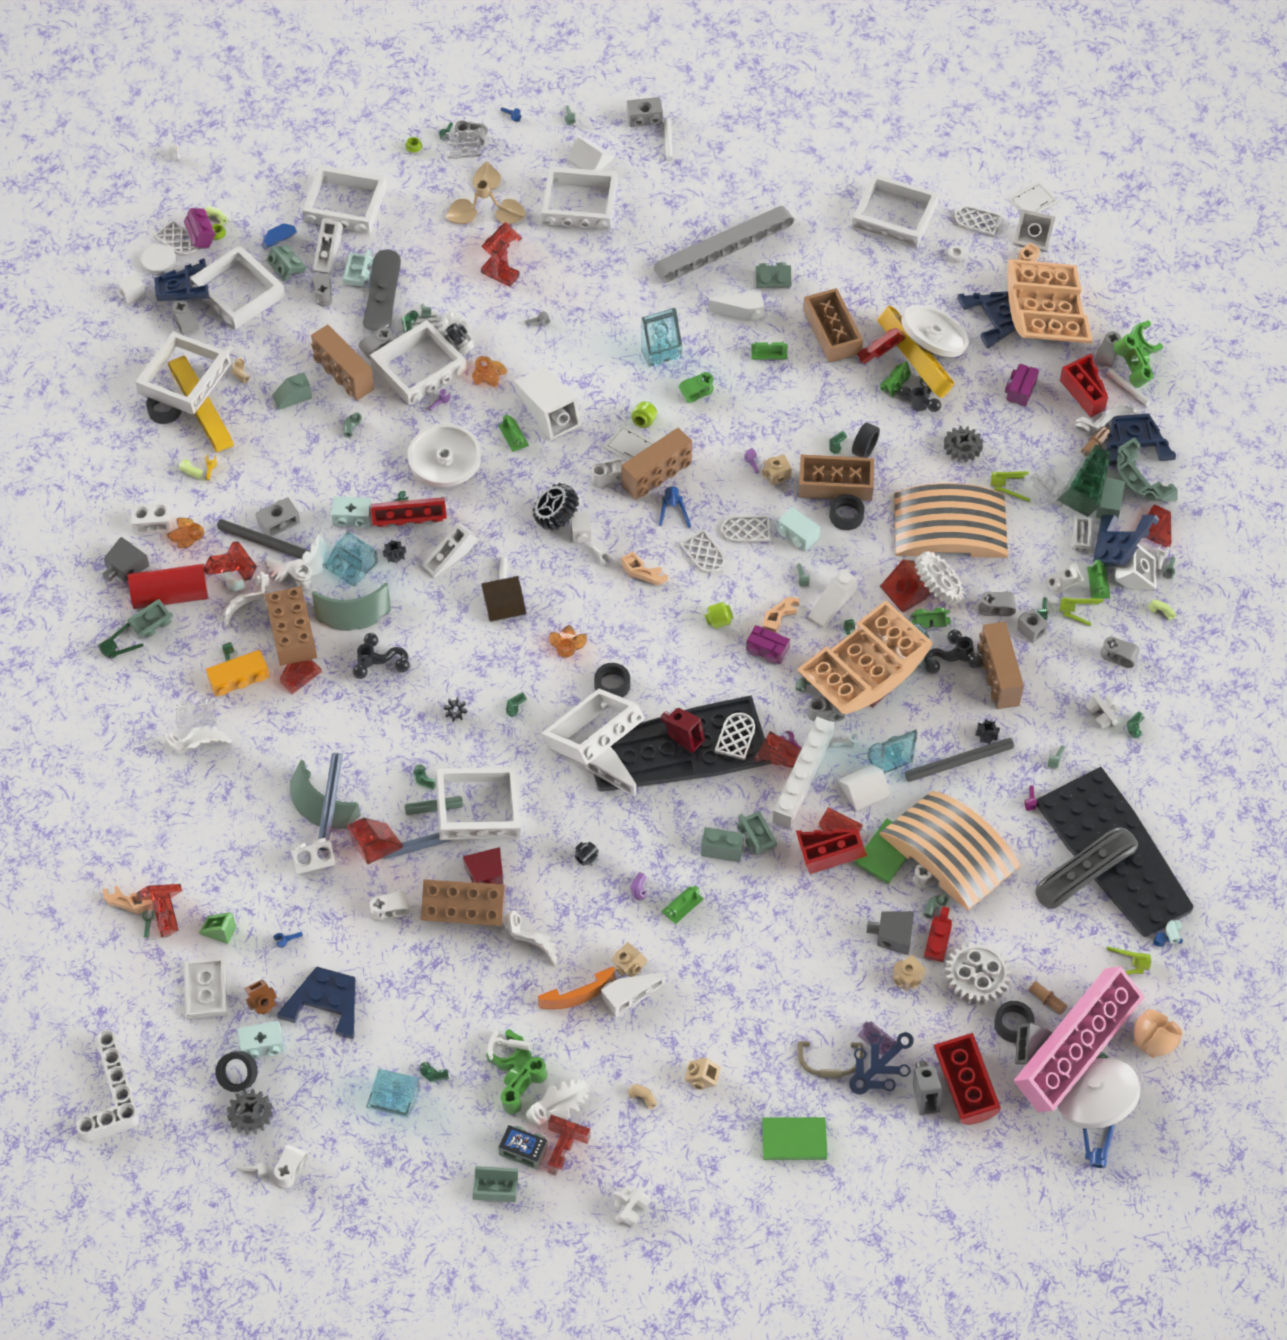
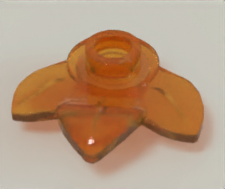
M480 356L475 361L476 369L472 373V379L476 385L485 381L487 384L497 387L499 375L507 374V369L499 361H492L487 356Z
M181 517L176 519L178 528L167 534L171 541L178 542V548H188L195 541L202 539L205 531L200 524L194 523L192 519Z
M568 625L560 634L550 632L549 642L556 648L559 656L568 658L575 653V650L585 646L587 634L576 635L574 629Z

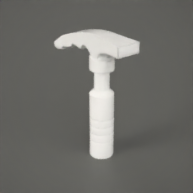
M496 1028L488 1044V1056L490 1060L493 1059V1051L496 1045H507L510 1048L531 1051L532 1042L513 1039L504 1040L500 1038V1031Z

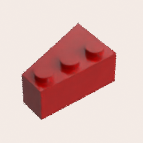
M1092 353L1062 367L1059 381L1091 418L1105 411L1108 395L1102 379L1100 380L1098 375V368L1094 364Z
M858 829L814 830V832L796 830L803 858L810 874L867 856Z

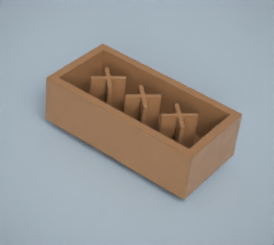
M834 288L804 297L803 312L828 363L857 355L862 350L863 339L838 289Z
M328 324L311 334L314 360L323 366L327 374H331L338 385H342L349 396H353L358 401L374 390L371 367Z
M678 427L622 464V488L637 500L640 497L646 496L653 488L659 487L668 478L674 477L677 472L687 468L692 463V440Z
M801 454L798 497L834 499L839 495L851 494L862 501H872L874 458Z
M302 586L264 594L280 666L317 658Z
M1006 621L984 624L982 632L979 633L980 643H977L978 653L982 654L983 657L982 668L987 671L986 682L988 686H991V700L995 702L997 709L1020 706L1024 684Z
M424 879L421 920L502 926L504 925L506 884Z

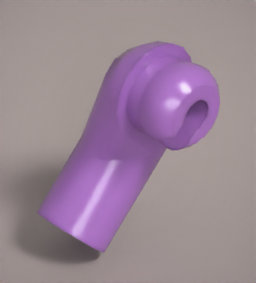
M638 872L630 886L634 898L639 901L647 897V891L642 887L647 877L641 872Z

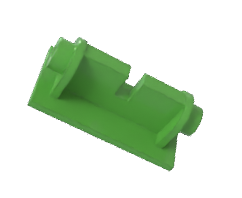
M784 341L772 342L771 344H768V342H755L751 344L752 360L787 359L788 343H784Z
M907 361L904 364H897L889 374L890 377H887L880 384L881 391H889L892 398L912 375Z
M509 415L503 416V421L501 424H498V427L512 452L528 447L529 444L515 418L513 419Z
M1096 560L1092 566H1087L1091 599L1110 598L1106 566H1104L1101 560Z
M944 607L934 608V611L926 612V609H917L915 613L911 614L910 618L915 617V620H912V624L917 629L930 628V621H933V627H947V625L951 624L950 617H947L951 610H945Z
M689 886L661 912L676 925L701 903L704 898L698 894L700 890L697 886Z

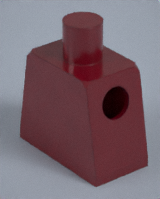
M676 708L672 713L665 711L661 715L660 721L666 724L668 736L689 752L693 753L705 741L701 718L681 708Z
M500 847L463 856L464 868L471 882L504 884Z

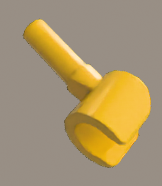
M206 455L207 473L205 480L209 481L212 469L217 466V459L214 456L213 460H209V455Z

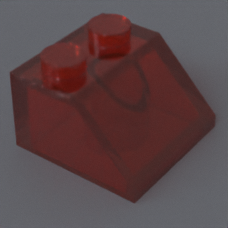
M902 559L880 585L881 589L901 612H905L918 605L931 594L929 587H925V582L920 580L922 577L917 574L918 570L915 568L917 565L913 560Z
M364 817L347 825L351 841L367 865L403 848L402 843L387 823Z

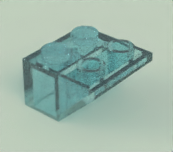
M347 531L336 542L325 568L354 587L378 563L377 550Z
M378 1068L366 1108L408 1117L415 1107L420 1091L419 1078Z

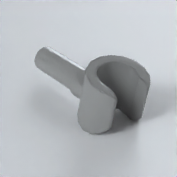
M542 311L538 317L525 320V324L541 321L543 325H547L551 320L547 312Z

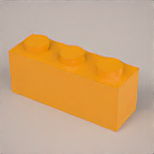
M260 650L205 669L215 697L226 695L230 691L242 689L247 685L270 678L268 667Z

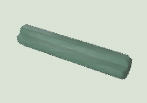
M462 797L445 798L446 810L462 808ZM437 799L405 804L406 815L438 811Z

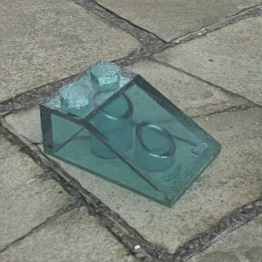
M676 308L641 317V352L649 367L682 357V340Z
M915 729L900 736H892L885 742L873 744L868 750L867 758L869 762L882 769L884 774L912 763L918 734L917 730Z

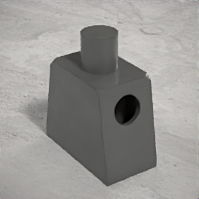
M120 537L104 557L107 570L102 575L109 582L116 576L123 581H128V574L141 572L150 566L147 555L123 537Z
M881 912L880 923L868 921L866 933L878 935L877 945L879 947L909 955L914 912Z
M1032 1023L1018 1025L1015 1064L1027 1065L1053 1032Z
M919 1061L915 1064L913 1075V1088L919 1115L939 1113L941 1109L942 1087L936 1068L933 1065L928 1066L926 1061Z

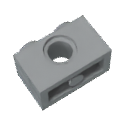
M660 97L627 100L629 126L663 123V109Z
M289 497L278 500L276 503L262 508L255 513L257 524L264 534L271 537L300 523L299 512Z

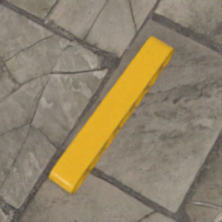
M888 305L878 317V323L886 333L895 327L904 333L906 338L897 347L930 389L938 397L944 398L955 385V382L930 351L921 347L910 338L902 326V315L894 307Z
M183 355L168 361V366L183 395L188 397L198 384L199 379L186 356ZM207 396L196 411L195 416L214 450L218 453L233 447L234 443L210 398Z

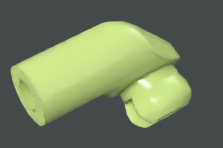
M211 206L205 208L209 218L213 215L222 225L227 223L228 218L220 209Z
M184 459L179 464L180 471L198 479L201 478L203 470L191 466L189 460Z
M1155 599L1148 605V608L1153 613L1159 609L1169 620L1174 619L1177 615L1165 602Z

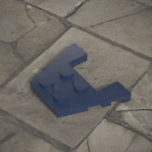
M205 258L198 260L199 264L194 266L191 263L185 265V269L179 272L173 270L155 277L157 301L209 299L208 284L190 288L189 276L195 275L207 267Z
M1008 291L990 292L987 295H981L980 293H973V295L967 296L964 293L958 294L957 300L963 310L981 305L994 326V329L982 332L980 335L987 349L1016 330L1011 316Z
M1149 413L1113 417L1105 465H1116L1119 447L1134 437L1140 443V447L1155 446L1159 461L1176 459V453L1170 449L1168 441L1162 437L1160 429Z
M1102 515L1093 563L1096 560H1101L1104 566L1124 567L1139 548L1137 546L1139 541L1148 536L1150 533L1148 531L1153 523L1156 525L1159 518L1156 515H1142L1135 531H1113L1118 518L1115 515Z
M317 966L277 1013L278 1019L295 1023L302 1005H307L341 1015L335 1030L336 1035L354 1039L356 978Z

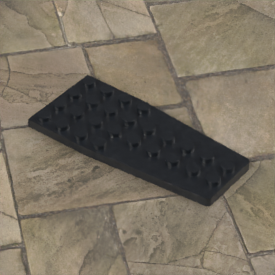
M752 695L685 710L701 718L705 741L693 753L668 736L666 724L660 721V717L641 722L610 746L633 778L636 787L718 776L772 763ZM735 713H745L755 723V733L745 760L715 753L723 724L727 717ZM738 717L732 718L733 722L740 720ZM749 719L744 721L747 726L752 724ZM742 723L736 724L738 730L744 727ZM733 726L727 729L729 733L736 731ZM747 730L740 732L743 737L749 734ZM737 733L733 735L732 738L735 741L737 739H740V736ZM729 737L723 740L725 744L732 742ZM743 741L736 743L739 748L745 746ZM734 745L728 747L730 752L736 750ZM746 748L743 749V750H741V752L743 753V755H744V753H745ZM593 773L598 791L620 789Z
M1102 767L1037 799L1036 806L1074 857L1114 828H1125L1134 835L1138 842V849L1094 880L1143 937H1147L1166 927L1170 920H1179L1192 913L1194 908L1192 902L1139 817Z

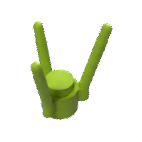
M1029 471L992 472L990 486H995V491H1001L1028 502L1031 501L1028 497L1002 488V486H1006V479L1025 478Z
M1061 597L1059 612H1064L1063 617H1070L1091 626V622L1073 615L1071 612H1075L1076 604H1100L1104 602V599Z
M1110 946L1106 948L1109 951L1132 957V966L1136 967V969L1126 970L1127 975L1143 974L1144 970L1150 969V954L1135 953Z

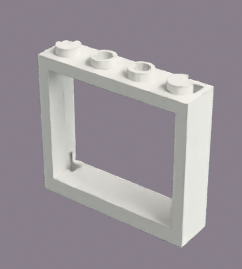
M319 165L302 209L304 222L321 225L322 219L338 221L343 226V230L370 234L387 189L386 176ZM322 182L375 191L366 216L359 217L313 208Z
M549 166L542 207V224L611 230L617 190V172ZM553 183L610 188L606 214L549 210Z
M873 174L853 216L852 229L917 249L937 206L938 193ZM874 189L927 204L916 231L862 215Z
M240 245L190 277L191 288L202 286L239 262L269 289L236 312H233L209 289L210 298L202 299L206 305L209 304L217 315L220 314L226 324L229 323L234 329L239 328L285 297L284 285Z
M428 320L370 354L371 367L409 406L466 371V359ZM430 337L453 362L409 389L386 364Z
M172 332L165 339L162 347L156 351L153 359L147 363L141 375H138L135 384L138 394L194 415L231 365L229 353ZM176 347L214 360L188 397L150 383Z
M598 689L541 734L549 749L587 765L645 720L637 703ZM610 708L620 712L619 715L580 745L568 740L569 737L605 709Z
M446 767L437 769L435 781L440 840L519 838L521 823L515 767H463L454 769ZM509 781L513 821L447 823L444 783Z

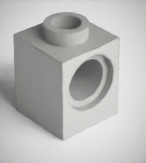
M1031 609L1029 612H1024L1019 616L1017 630L1033 644L1046 634L1049 623L1034 609Z

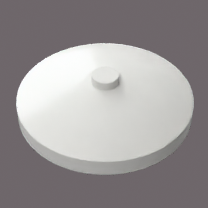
M913 305L907 308L902 316V326L906 333L917 344L930 352L946 357H957L962 355L968 346L969 340L964 329L953 318L940 310L924 305Z
M438 424L422 430L413 438L408 448V463L412 473L420 481L435 487H452L467 481L476 473L481 462V448L477 438L467 429L453 424Z
M1111 1058L1095 1059L1059 1103L1058 1109L1066 1121L1080 1128L1098 1129L1111 1126L1127 1117L1137 1105L1140 1098V1084L1137 1075L1129 1065L1122 1061Z

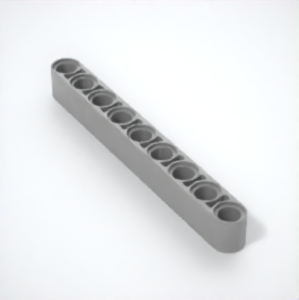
M779 206L658 261L654 265V271L664 283L670 282L790 227L794 223V217L785 206Z

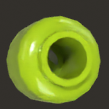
M642 401L632 411L631 419L636 426L648 428L657 417V409L652 403Z
M725 602L708 606L707 614H704L707 624H711L714 629L731 624V619L734 618L730 605H726Z

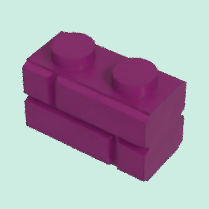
M190 208L185 217L184 224L193 246L209 248L214 239L215 232L206 210Z
M1019 364L1017 370L1013 369L1010 376L1012 382H1008L1005 388V393H1007L1006 400L1027 406L1038 380L1039 370L1024 364Z
M758 625L754 626L746 641V651L749 654L761 656L769 663L781 664L790 648L789 638Z

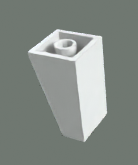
M546 366L514 381L518 397L550 440L582 426L576 397Z

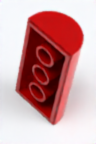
M205 564L128 574L133 609L146 608L158 599H160L163 605L209 599Z
M969 1033L934 1044L935 1053L961 1123L966 1125L977 1124L997 1115L1001 1110V1106L974 1034Z

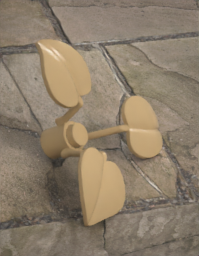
M486 161L477 170L473 178V185L477 191L474 193L473 204L468 199L456 200L451 204L446 218L456 224L472 222L477 216V210L473 207L476 206L478 197L483 199L488 196L491 197L499 208L496 211V218L502 224L509 225L524 219L525 210L514 199H505L501 205L497 202L490 190L496 189L500 185L501 175Z

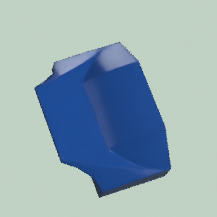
M283 223L268 230L267 234L263 236V249L265 250L294 236L297 233L295 226Z

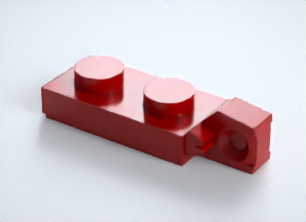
M895 327L881 338L873 341L867 348H863L857 355L860 361L866 364L874 357L877 359L905 340L906 337L902 331Z
M942 906L940 916H934V920H932L924 958L944 962L952 928V920L948 919L950 910L948 907Z

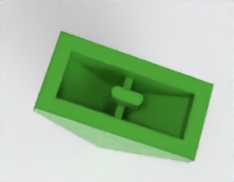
M227 912L207 916L199 933L228 944L236 929L233 914Z

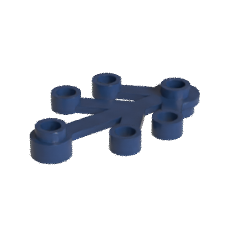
M908 1032L899 1034L896 1039L897 1043L879 1059V1045L882 1039L879 1034H872L869 1037L871 1068L865 1074L864 1059L867 1053L863 1048H858L854 1051L856 1074L849 1081L851 1091L858 1095L865 1094L869 1089L893 1091L896 1087L894 1080L874 1081L871 1079L876 1074H895L901 1077H907L910 1074L911 1069L906 1064L900 1066L885 1065L902 1049H908L913 1045V1036ZM873 1036L879 1038L877 1044L872 1043L871 1038ZM902 1037L908 1038L907 1045L901 1043ZM859 1050L863 1051L864 1057L858 1058L856 1052ZM902 1067H906L908 1069V1073L906 1075H903L900 1072V1069ZM857 1080L863 1082L862 1088L856 1087ZM887 1081L893 1083L892 1089L886 1088L885 1084Z

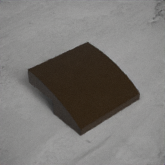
M518 576L481 583L489 622L527 614Z

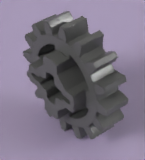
M959 426V430L952 428V432L948 431L947 436L944 437L943 448L946 450V455L951 454L952 460L955 457L958 458V462L964 459L966 463L969 458L974 461L975 456L979 457L980 452L983 450V439H980L981 434H975L976 429L970 431L969 426L966 429Z
M254 1089L248 1094L246 1090H243L242 1096L236 1093V1100L230 1099L229 1101L232 1107H227V1112L229 1113L227 1118L228 1121H231V1127H237L238 1133L245 1130L246 1135L252 1130L254 1134H257L258 1128L264 1131V1124L270 1125L268 1117H273V1112L271 1111L273 1107L272 1103H269V1097H263L262 1091L255 1094Z

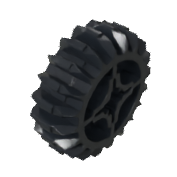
M560 482L557 485L553 484L551 488L547 487V490L545 492L542 491V495L537 497L538 501L534 503L535 507L532 509L534 512L532 516L543 529L550 531L554 529L559 530L560 526L565 527L567 522L570 523L569 520L578 511L576 507L579 506V497L569 485L561 484Z

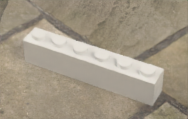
M816 717L773 810V823L791 829L832 740L835 723Z

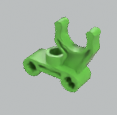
M1149 320L1135 325L1130 334L1125 335L1113 345L1115 353L1123 356L1132 372L1130 382L1136 388H1140L1153 379V371L1149 365V355L1163 348L1161 343L1151 345L1144 339L1143 330L1151 326Z
M511 1029L505 1031L507 1040L524 1041L522 1036L514 1033ZM516 1049L515 1053L507 1058L497 1057L493 1053V1059L490 1060L488 1052L486 1054L488 1062L493 1063L500 1070L511 1069L504 1078V1084L507 1087L502 1091L500 1098L506 1113H518L522 1108L520 1096L531 1083H542L547 1079L548 1072L545 1061L540 1057H532L529 1050Z

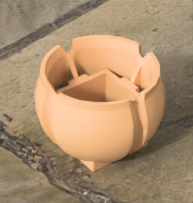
M1148 1009L1135 1022V1040L1133 1044L1152 1058L1164 1056L1177 1048L1183 1032L1174 1021L1168 1022L1166 1015L1156 1010Z

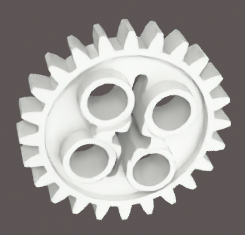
M924 551L916 558L915 564L917 566L915 568L918 570L917 574L922 577L920 580L925 582L924 586L929 587L930 593L933 592L936 598H940L941 602L945 601L947 605L950 604L951 606L953 604L956 605L964 598L965 593L963 590L965 589L961 586L963 583L958 580L959 576L955 575V570H951L950 564L945 563V559L941 560L939 555L935 556L934 552L930 553L929 551Z
M969 941L968 947L961 944V950L955 948L954 954H950L949 960L946 961L947 968H945V974L947 975L946 982H950L949 989L955 988L954 995L960 993V1000L967 997L969 1004L973 999L979 1005L980 1000L987 1004L989 998L993 1002H995L996 996L1001 998L1003 992H1007V985H1010L1012 972L1009 971L1011 964H1005L1008 957L1001 958L1002 950L996 953L995 945L990 949L988 948V942L981 946L980 941H977L976 946ZM971 958H976V959L979 960V961H978V962H973V961H971L970 959H971ZM993 968L996 972H991L988 969ZM965 973L969 977H962L960 974ZM978 984H984L986 987H979Z

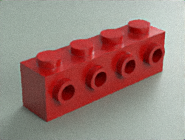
M445 497L371 504L372 526L387 527L388 524L401 526L406 525L408 522L422 524L430 520L432 522H442L443 519H447Z

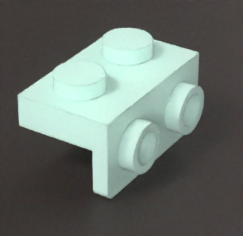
M367 250L366 255L349 253L343 283L360 287L364 286V282L369 280L370 271L368 267H372L373 257H370L371 250Z

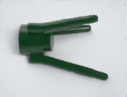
M126 623L112 636L97 645L105 657L111 656L113 659L117 655L144 646L141 643L122 650H115L118 647L114 639L130 626L129 623Z

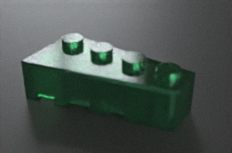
M1095 444L1083 456L1057 501L1089 517L1101 504L1111 452Z

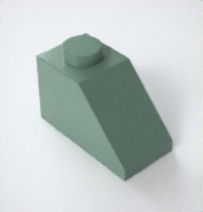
M304 372L286 378L272 394L278 410L312 399L311 387Z

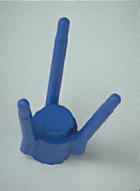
M671 486L665 489V496L662 497L659 526L663 524L666 504L675 507L679 503L687 526L691 528L683 498L679 495L677 487Z
M1114 1124L1109 1126L1104 1147L1093 1148L1092 1152H1090L1087 1129L1083 1128L1086 1151L1085 1159L1089 1160L1090 1166L1106 1168Z

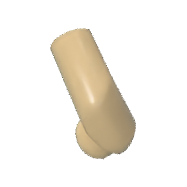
M237 358L233 363L232 373L243 383H247L250 376L244 372L245 361L242 358Z
M633 1084L628 1089L629 1096L631 1098L642 1097L648 1109L657 1106V1102L650 1089L639 1084Z

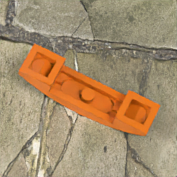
M614 966L595 973V982L565 994L559 995L557 989L539 995V1008H570L595 998L601 994V989L606 983L615 980Z

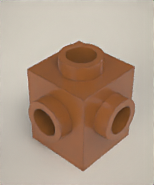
M263 979L244 988L248 996L246 1003L249 1009H254L258 1015L269 1013L273 1007L277 1006L274 1000L277 998L272 987L269 988Z

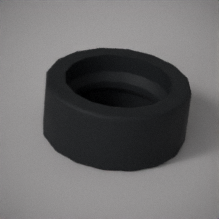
M147 398L146 407L149 417L156 423L168 424L174 422L182 413V410L175 407L166 412L155 411L154 406L159 401Z
M868 422L864 423L853 442L852 454L861 458H868L880 435L879 427Z
M839 495L830 504V521L841 530L856 529L864 520L865 506L854 495ZM850 506L858 511V515L853 518H843L836 513V510L839 507Z
M603 664L595 673L594 688L595 690L602 689L623 698L630 690V673L621 664ZM616 674L623 678L624 683L619 688L609 689L601 684V679L607 675Z
M1008 1001L998 1008L994 1019V1028L1002 1039L1009 1042H1017V1031L1009 1030L1003 1025V1016L1008 1012H1016L1025 1017L1026 1024H1034V1014L1025 1003Z
M234 1051L223 1055L215 1068V1076L218 1083L223 1089L230 1092H239L251 1087L258 1075V1066L255 1059L244 1051ZM233 1059L243 1061L247 1068V1077L240 1084L232 1083L226 1074V1066Z

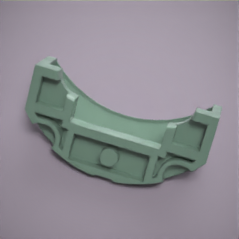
M1135 437L1119 447L1117 457L1118 471L1122 481H1125V484L1131 491L1143 498L1154 501L1178 500V490L1173 484L1163 486L1162 483L1157 482L1151 486L1136 468L1135 460L1138 459L1137 450L1140 448V443Z
M384 583L379 589L369 595L351 600L332 599L312 591L316 620L330 625L333 629L344 631L364 629L378 623V619L391 611L388 583Z
M301 759L290 780L292 802L301 816H304L314 825L320 826L325 796L318 792L310 783L311 772L306 769L305 761ZM336 800L332 827L348 828L361 815L359 804L357 802H341Z

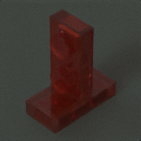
M500 240L491 250V257L482 266L481 273L511 287L520 276V271L508 266L507 243Z
M239 541L231 543L227 554L209 556L203 571L206 575L238 571L244 581L252 579L257 566Z
M181 884L150 885L137 892L138 900H152L161 938L169 937L179 931L171 898L182 892Z
M551 1114L548 1120V1130L561 1134L548 1162V1173L556 1176L558 1170H562L566 1161L565 1153L571 1150L574 1139L588 1144L591 1131L590 1128Z

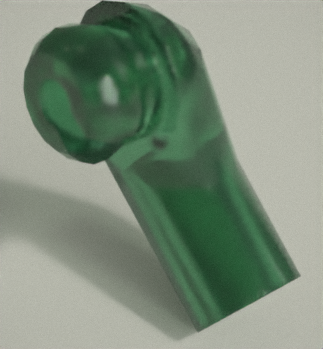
M411 310L403 317L402 326L404 333L412 329V325L419 316L417 311Z
M1139 711L1126 724L1128 733L1133 738H1138L1142 734L1139 723L1145 717Z
M416 765L413 770L416 783L434 790L436 781L427 777L424 765Z

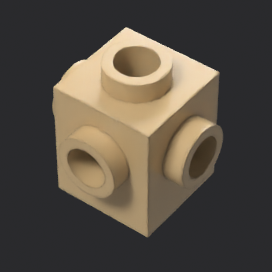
M785 454L765 460L762 474L764 479H768L770 485L780 484L791 479L792 468Z
M629 942L618 950L611 959L616 965L615 970L621 976L626 974L629 977L637 975L648 962L641 952Z
M911 955L904 961L900 960L895 964L892 978L899 988L902 987L907 992L910 988L914 989L922 982L926 968Z
M708 1058L689 1061L685 1081L697 1090L714 1087L717 1085L721 1067Z

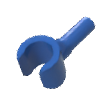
M501 107V111L510 114L513 121H520L522 117L520 109L509 110Z
M302 931L284 936L282 933H276L273 938L275 940L282 939L276 945L283 948L287 945L288 941L302 937L303 934Z
M1159 932L1154 937L1153 944L1157 947H1164L1165 942L1170 941L1164 932ZM1180 938L1178 943L1182 944L1183 939Z

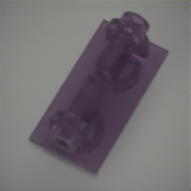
M866 1021L862 1026L863 1029L857 1035L870 1045L869 1037L875 1033L879 1034L882 1039L879 1045V1053L882 1056L897 1043L872 1021ZM873 1036L871 1038L872 1043L877 1044L879 1038Z

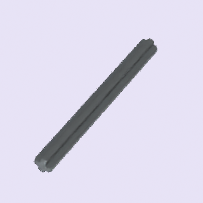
M219 519L217 523L219 530L302 559L306 551L310 552V550L224 519Z
M1007 738L905 771V778L908 782L986 758L1013 749L1014 742L1012 738Z

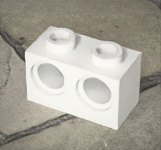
M169 503L131 506V525L134 535L171 532Z
M325 838L316 839L314 844L307 846L306 842L295 844L294 849H291L296 874L336 865L331 841H326ZM321 847L328 849V855L325 858L317 856V851ZM301 852H306L309 855L305 863L297 860V856Z

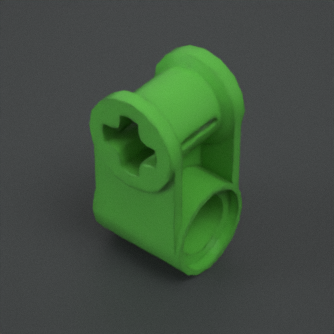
M704 372L682 381L678 388L688 403H692L713 393L714 378L712 374Z

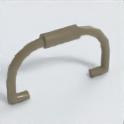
M810 1041L798 1042L799 1063L807 1072L818 1075L821 1078H841V1076L856 1072V1064L845 1071H841V1069H812L803 1058V1046H810ZM851 1042V1047L863 1048V1044L861 1042ZM858 1051V1058H863V1051Z

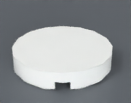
M155 244L143 251L141 263L144 270L148 273L155 275L162 272L167 273L175 266L176 255L171 247L164 244Z

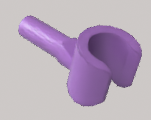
M446 389L440 390L439 398L428 409L431 411L441 403H448L450 393L445 395Z
M750 448L745 452L744 459L750 462L757 474L760 472L754 460L757 457V453L753 448Z

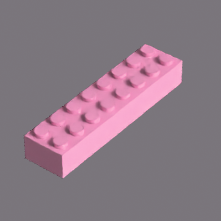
M1121 966L1104 969L1013 1080L1037 1112L1055 1110L1145 998Z

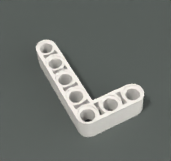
M110 1030L100 1032L97 1036V1043L115 1107L84 1116L77 1121L76 1129L81 1140L84 1142H92L132 1129L139 1123L137 1107L115 1034ZM106 1041H112L110 1044L104 1045ZM111 1059H117L116 1062L109 1063ZM122 1077L121 1080L114 1081L115 1078ZM122 1095H128L124 1100H119ZM126 1114H133L130 1118H124ZM112 1120L109 1125H103L105 1121ZM92 1127L89 1131L83 1132L84 1128Z

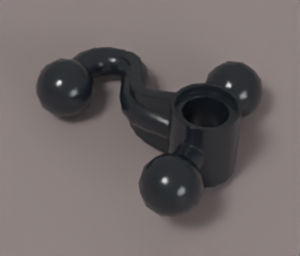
M922 377L920 378L921 387L914 388L912 391L908 386L899 388V398L902 400L911 399L913 410L924 411L928 407L929 411L938 412L941 409L940 400L936 398L928 399L932 390Z
M956 629L951 630L947 636L951 644H956L954 649L944 651L939 648H933L924 657L925 669L929 674H936L940 670L939 662L931 659L933 656L940 657L948 662L957 660L968 661L969 666L974 669L980 668L983 664L982 656L974 654L972 639L967 636L962 637L961 632Z
M368 633L364 636V644H361L357 649L358 665L353 668V675L357 679H363L368 674L367 668L373 664H384L396 654H399L401 658L395 662V668L400 673L407 672L410 668L408 653L404 648L393 647L383 655L374 652L373 647L378 644L379 639L376 634Z

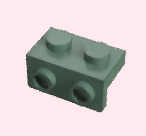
M288 245L272 246L266 259L283 281H288L290 274L304 273L307 268Z
M785 262L776 263L775 266H769V263H759V266L755 267L756 288L792 286L791 265H787Z
M160 599L130 617L127 621L140 639L143 637L149 638L156 633L155 629L158 627L164 628L172 622L170 619H172L173 614L172 612L169 613Z
M760 811L744 817L743 814L738 815L737 828L740 833H744L746 845L749 850H753L755 855L777 847V842Z
M475 1167L473 1200L516 1202L518 1169Z

